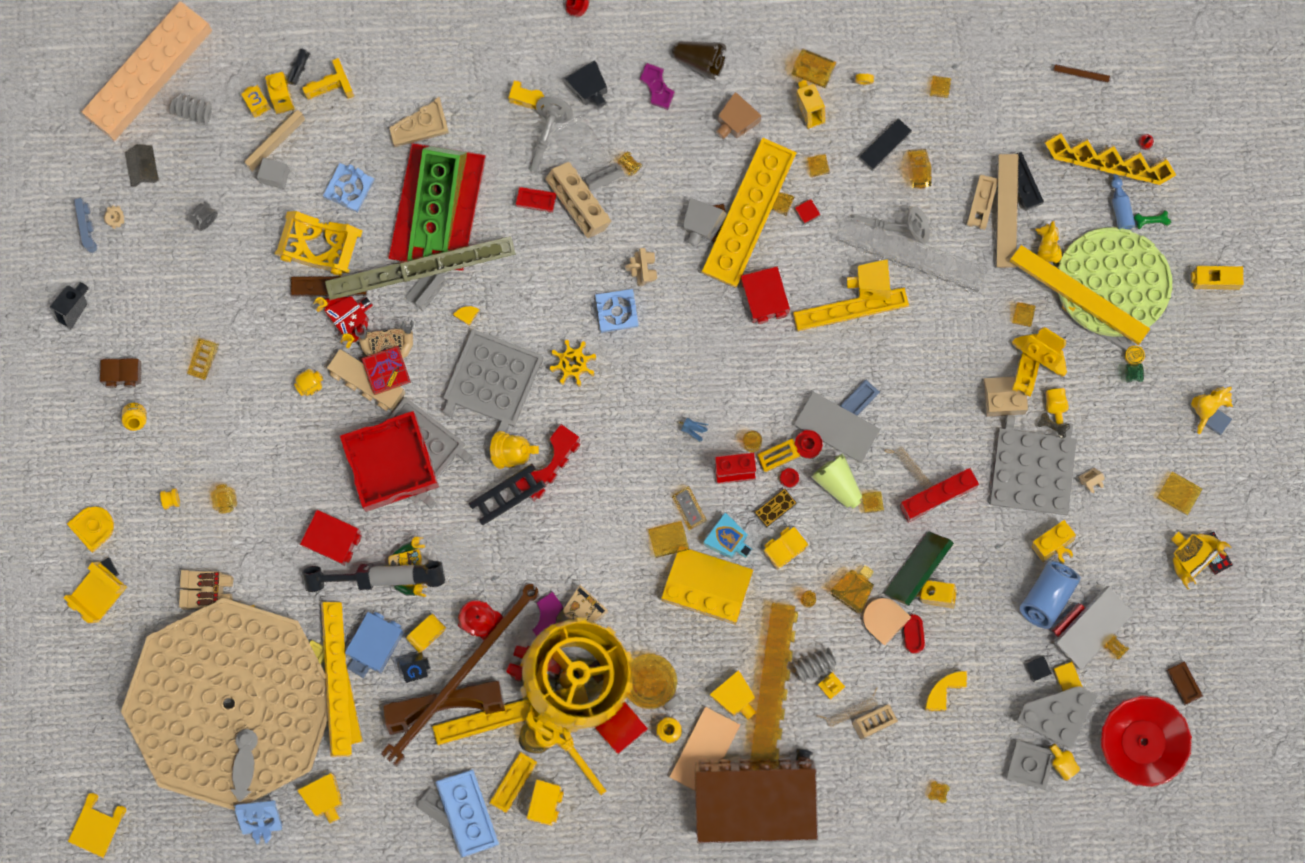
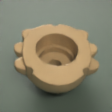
M112 205L111 208L107 207V211L104 214L105 223L113 229L116 226L121 227V224H124L125 221L120 206L115 207Z

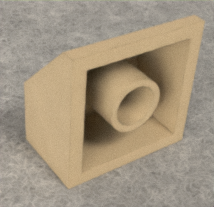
M1015 377L984 378L987 417L1026 414L1028 411L1027 396L1024 395V392L1012 390Z

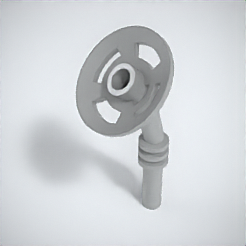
M542 97L536 105L539 114L547 119L541 138L538 139L539 143L536 144L538 147H535L536 153L530 171L537 173L543 153L546 152L545 149L548 147V138L554 122L565 123L570 121L573 116V110L570 105L557 97ZM550 103L559 105L561 108H559L558 106H555V105H550Z
M911 207L908 210L907 225L887 223L886 220L883 222L882 219L879 221L878 218L875 220L854 214L853 222L872 226L874 229L878 228L879 231L882 229L883 232L888 230L911 233L915 240L921 244L928 242L930 237L928 221L918 207ZM922 229H923V237L920 236Z

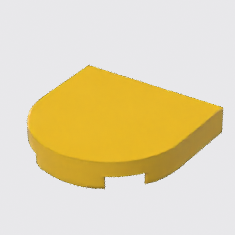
M87 507L67 523L69 528L92 553L103 545L114 531L113 517L107 510L101 507Z

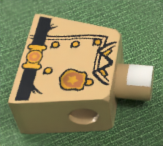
M580 585L563 609V613L568 617L566 621L580 617L596 623L608 613V610Z

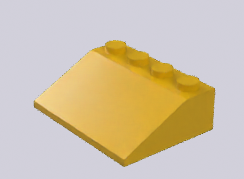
M679 546L661 598L662 602L736 625L754 569Z

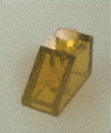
M907 150L912 187L923 189L932 186L931 163L927 150Z

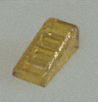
M199 338L187 374L206 380L219 343ZM203 345L211 347V350L204 349ZM200 353L208 354L209 357L200 356ZM199 359L201 361L207 362L206 366L197 363V360ZM198 367L204 369V372L202 373L194 370V368Z

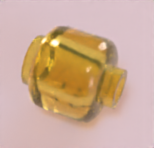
M227 484L217 485L216 489L210 494L212 507L219 514L234 511L238 504L235 489L228 487Z

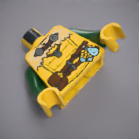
M414 537L412 541L405 543L395 550L392 556H389L388 566L422 565V554L417 548H425V545L419 544L423 537ZM423 584L392 585L396 591L405 596L418 595L426 597V594L422 593V589L427 588V586Z

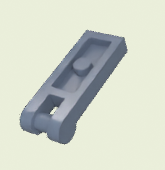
M82 198L74 199L82 245L88 252L94 253L97 251L98 246L92 239L91 232H94V227L88 217V214H91L90 206Z

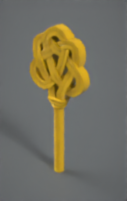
M530 704L529 713L526 715V723L534 731V740L537 745L542 748H551L556 744L562 750L568 751L600 796L607 792L575 749L574 741L571 737L572 732H566V728L557 726L549 721L543 724L537 719L539 713Z

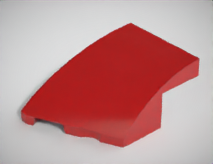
M625 701L613 717L594 727L617 755L648 730L646 725Z

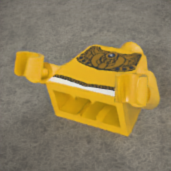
M1178 532L1171 539L1179 547L1174 552L1172 560L1175 573L1181 579L1185 588L1189 590L1188 583L1194 582L1196 585L1197 583L1194 578L1219 553L1226 556L1227 554L1223 551L1225 547L1230 549L1232 547L1227 542L1221 541L1214 536L1200 533L1197 535L1192 534L1186 539Z

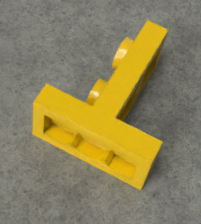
M339 58L332 60L337 74H329L322 80L309 82L303 87L308 100L342 86L348 99L355 97Z

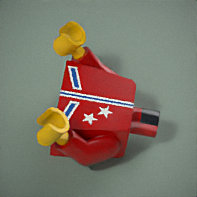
M344 296L332 300L318 297L313 302V304L317 303L320 305L316 309L317 312L326 308L324 311L343 335L340 342H348L346 348H350L352 343L359 340V337L355 334V327L360 333L364 331L362 325H365L366 330L368 328L369 319L364 312L373 307L367 297L359 303L352 296Z

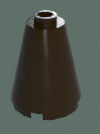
M679 41L673 46L672 54H674L676 60L709 79L715 80L714 76L720 75L725 63L726 56H723V50L726 51V45L721 42Z

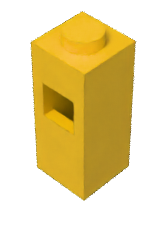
M1197 266L1191 272L1190 280L1191 283H1194V289L1240 290L1244 285L1243 266Z

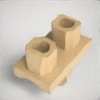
M639 248V251L634 253V257L630 258V264L625 265V270L631 271L632 277H637L638 286H644L646 283L654 282L657 279V271L648 270L647 264L655 263V253L646 252L645 248Z

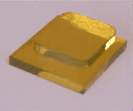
M1172 471L1160 490L1157 499L1188 516L1203 488Z
M682 521L648 529L655 558L689 550Z

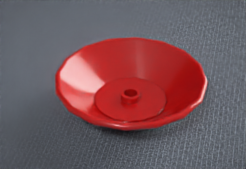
M1137 696L1122 701L1109 713L1102 727L1101 748L1106 763L1118 777L1133 785L1155 787L1170 782L1184 770L1191 755L1192 735L1186 719L1174 705L1159 697ZM1141 739L1147 740L1146 746L1141 744Z

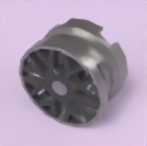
M204 201V204L200 203L194 208V213H190L188 218L192 224L197 225L199 231L208 228L218 215L217 210L212 209L207 201Z

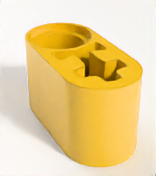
M431 614L406 637V640L420 653L446 630V627L434 614Z

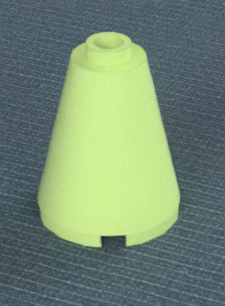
M839 454L834 457L835 461H828L811 477L846 508L851 507L853 509L861 503L862 494L845 456Z

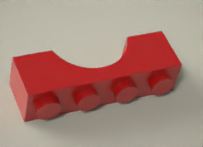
M562 424L550 437V442L554 448V456L551 463L546 468L531 473L537 483L543 480L546 486L548 483L552 484L558 476L556 472L560 467L563 469L567 465L569 455L572 452L575 453L581 445L579 443L580 437ZM525 478L516 482L521 492L530 488ZM543 488L528 498L535 502L537 498H542L546 490Z
M968 468L902 501L900 508L909 523L941 504L977 489L979 483L971 468Z

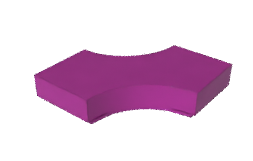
M646 63L640 82L647 85L651 91V105L669 110L675 92L668 88L663 80L664 69Z
M553 592L537 602L540 609V619L538 624L532 629L536 637L551 625L556 624L559 613L564 609Z

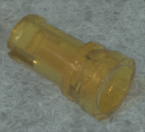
M812 590L805 591L801 596V603L804 607L810 608L816 603V594L811 592Z

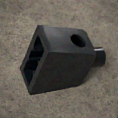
M595 60L565 78L566 86L584 105L593 102L597 109H600L607 104L603 97L607 93V86Z
M79 282L76 288L69 285L65 287L50 306L55 321L69 329L74 327L87 306L85 294L89 287L86 284Z

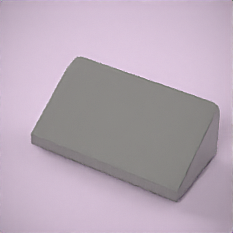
M430 787L419 800L417 808L450 829L439 792Z

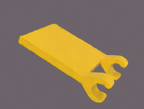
M89 793L68 842L104 858L127 808L123 806L116 807L113 817H110L93 809L99 796L95 793Z

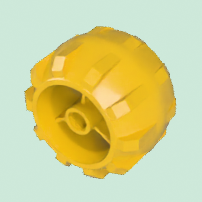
M576 617L574 620L551 625L533 640L520 664L523 667L524 685L520 688L522 698H528L532 706L539 713L537 716L539 721L543 724L549 721L557 726L564 727L566 732H577L580 729L595 727L606 722L621 708L633 686L631 684L630 665L633 660L630 651L627 652L622 642L616 637V631L609 626L605 628L597 623L587 621L586 618ZM565 647L582 648L591 653L601 667L589 669L584 662L576 661L572 663L561 649ZM551 656L563 669L560 674V684L567 690L564 700H561L552 691L547 679V666ZM575 671L580 679L574 678L572 672ZM603 674V687L595 701L584 705L571 704L575 690L586 683L590 676Z

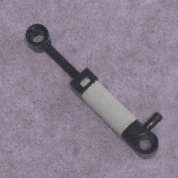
M428 560L424 565L374 567L373 563L360 564L356 572L351 574L324 575L319 566H310L302 570L305 590L308 592L322 590L325 586L324 582L357 581L358 590H372L374 586L417 584L438 587L446 582L442 562Z

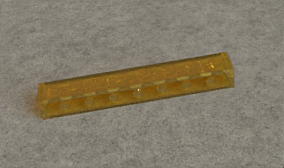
M772 603L750 757L751 761H759L761 758H769L771 761L779 759L780 748H777L776 745L777 740H781L783 728H779L780 720H784L785 715L782 701L787 700L788 689H784L785 681H789L790 670L787 669V664L792 662L793 650L789 649L790 642L794 643L796 631L792 630L793 623H797L798 611H795V606L778 603Z

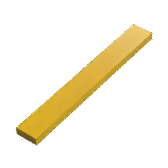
M1021 245L1011 258V263L1137 345L1141 344L1150 331L1149 327Z
M584 684L574 691L571 704L582 705L589 703ZM561 689L554 691V693L561 700H564L567 690ZM529 699L505 705V711L487 715L484 711L432 726L437 745L526 721V715L529 713L531 703Z

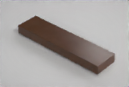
M343 276L291 277V296H329L325 281ZM367 291L348 296H367Z

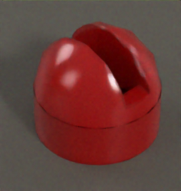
M1144 134L1138 140V146L1142 150H1149L1154 144V139L1150 134ZM1147 138L1150 139L1145 145L1142 143Z

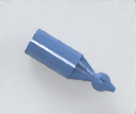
M1114 174L1111 182L1115 188L1112 202L1118 229L1124 228L1129 230L1135 227L1130 199L1121 188L1123 185L1122 179L1117 174Z

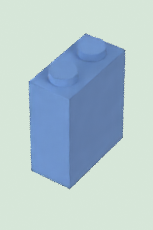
M368 612L345 654L381 674L404 632L400 629L401 625L394 621L389 623L383 620L384 616L377 612L371 614Z

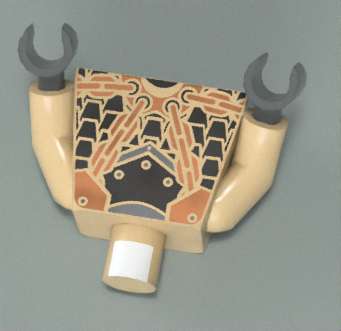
M404 320L400 329L367 332V335L366 327L362 325L364 331L360 333L355 327V334L359 337L362 351L367 357L399 346L404 360L413 347V331L411 330L414 326V321L411 320L410 327L405 325Z

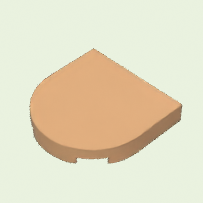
M887 598L872 601L864 612V624L867 630L884 646L911 618L897 603Z

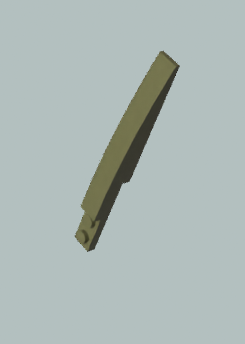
M512 236L365 270L327 280L325 283L329 299L332 300L516 255Z

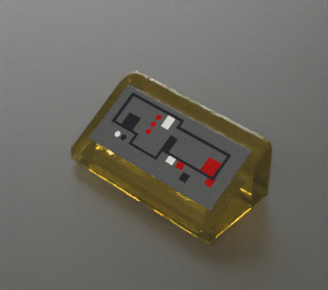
M689 486L672 496L689 530L707 522Z

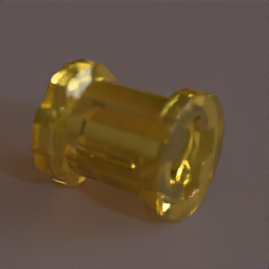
M630 151L623 154L617 163L628 171L629 176H633L641 169L642 164L638 163L631 156L632 153Z
M1114 635L1103 646V648L1110 650L1116 656L1115 659L1117 661L1129 650L1128 646L1125 647L1117 639V635ZM1113 644H1115V645L1120 649V651H1118V650L1113 646Z

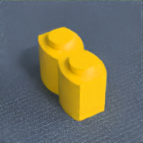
M795 526L792 529L787 527L780 533L781 537L776 541L771 539L764 545L766 548L763 553L777 570L809 546Z

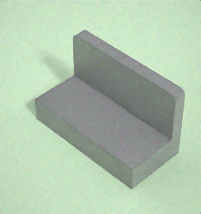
M435 274L420 278L408 293L406 299L424 312L447 283L445 277L441 274Z

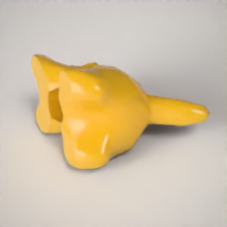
M1051 221V224L1035 229L1042 238L1037 255L1047 262L1058 263L1063 257L1062 250L1057 242L1059 240V230L1056 227L1055 221Z
M1222 386L1214 389L1211 394L1198 395L1192 399L1191 406L1195 408L1197 415L1201 418L1197 426V433L1199 435L1202 433L1208 418L1213 416L1219 407H1233L1232 393L1230 392L1232 390L1231 386L1226 388Z

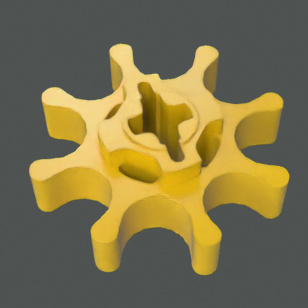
M565 340L567 350L564 353L552 350V356L558 357L560 362L556 366H550V371L553 373L560 370L564 373L560 380L561 385H565L567 378L573 377L577 380V386L581 387L582 384L579 379L581 374L588 373L591 377L595 375L594 371L588 369L586 365L589 361L597 359L596 354L585 356L582 353L586 347L585 341L581 342V346L578 349H572L569 340ZM576 360L577 365L573 364L571 367L570 362Z

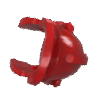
M472 600L461 607L458 614V626L473 636H480V638L485 640L502 620L503 616L500 612L494 611L487 602Z

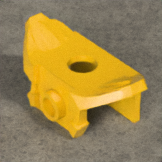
M1045 326L1039 329L1038 334L1014 338L1012 344L1016 348L1054 371L1057 375L1061 377L1066 375L1067 368L1062 351L1066 346L1065 339Z

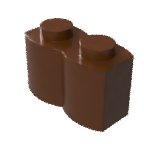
M136 358L100 360V383L105 385L106 388H117V385L134 388L136 385L141 384L142 362Z

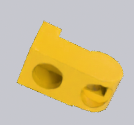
M514 80L509 94V103L537 110V102L540 98L544 97V94L540 90L531 91L522 88V83Z

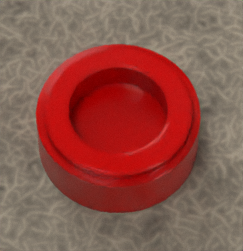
M784 469L780 474V482L786 488H793L799 482V474L795 469Z

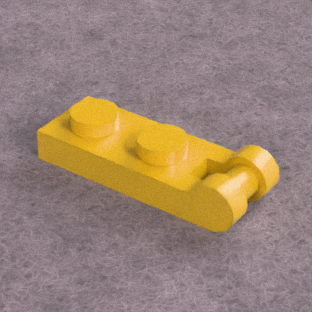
M1024 352L1020 356L1012 390L1016 392L1019 390L1024 392V395L1030 397L1034 390L1040 363Z

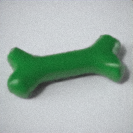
M1164 210L1161 215L1142 216L1139 213L1134 216L1138 229H1141L1145 224L1162 223L1165 226H1169L1171 223L1167 210Z

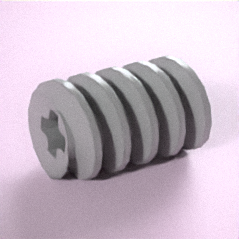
M182 92L178 97L173 98L170 105L171 114L176 113L179 117L183 116L185 119L190 118L191 121L197 120L198 123L204 122L205 125H208L212 115L210 101L205 106L204 99H201L199 103H197V97L190 101V95L183 99L184 94Z
M827 647V654L820 650V657L816 653L812 654V659L806 656L805 663L802 659H798V666L792 662L798 678L804 684L806 683V677L811 681L813 680V674L820 678V671L827 675V668L835 672L836 661L829 647Z

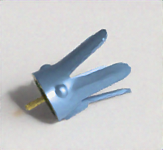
M687 418L684 423L679 422L683 424L682 432L690 434L699 442L703 441L702 437L694 431L700 433L707 432L708 429L701 425L709 424L695 422L690 418Z

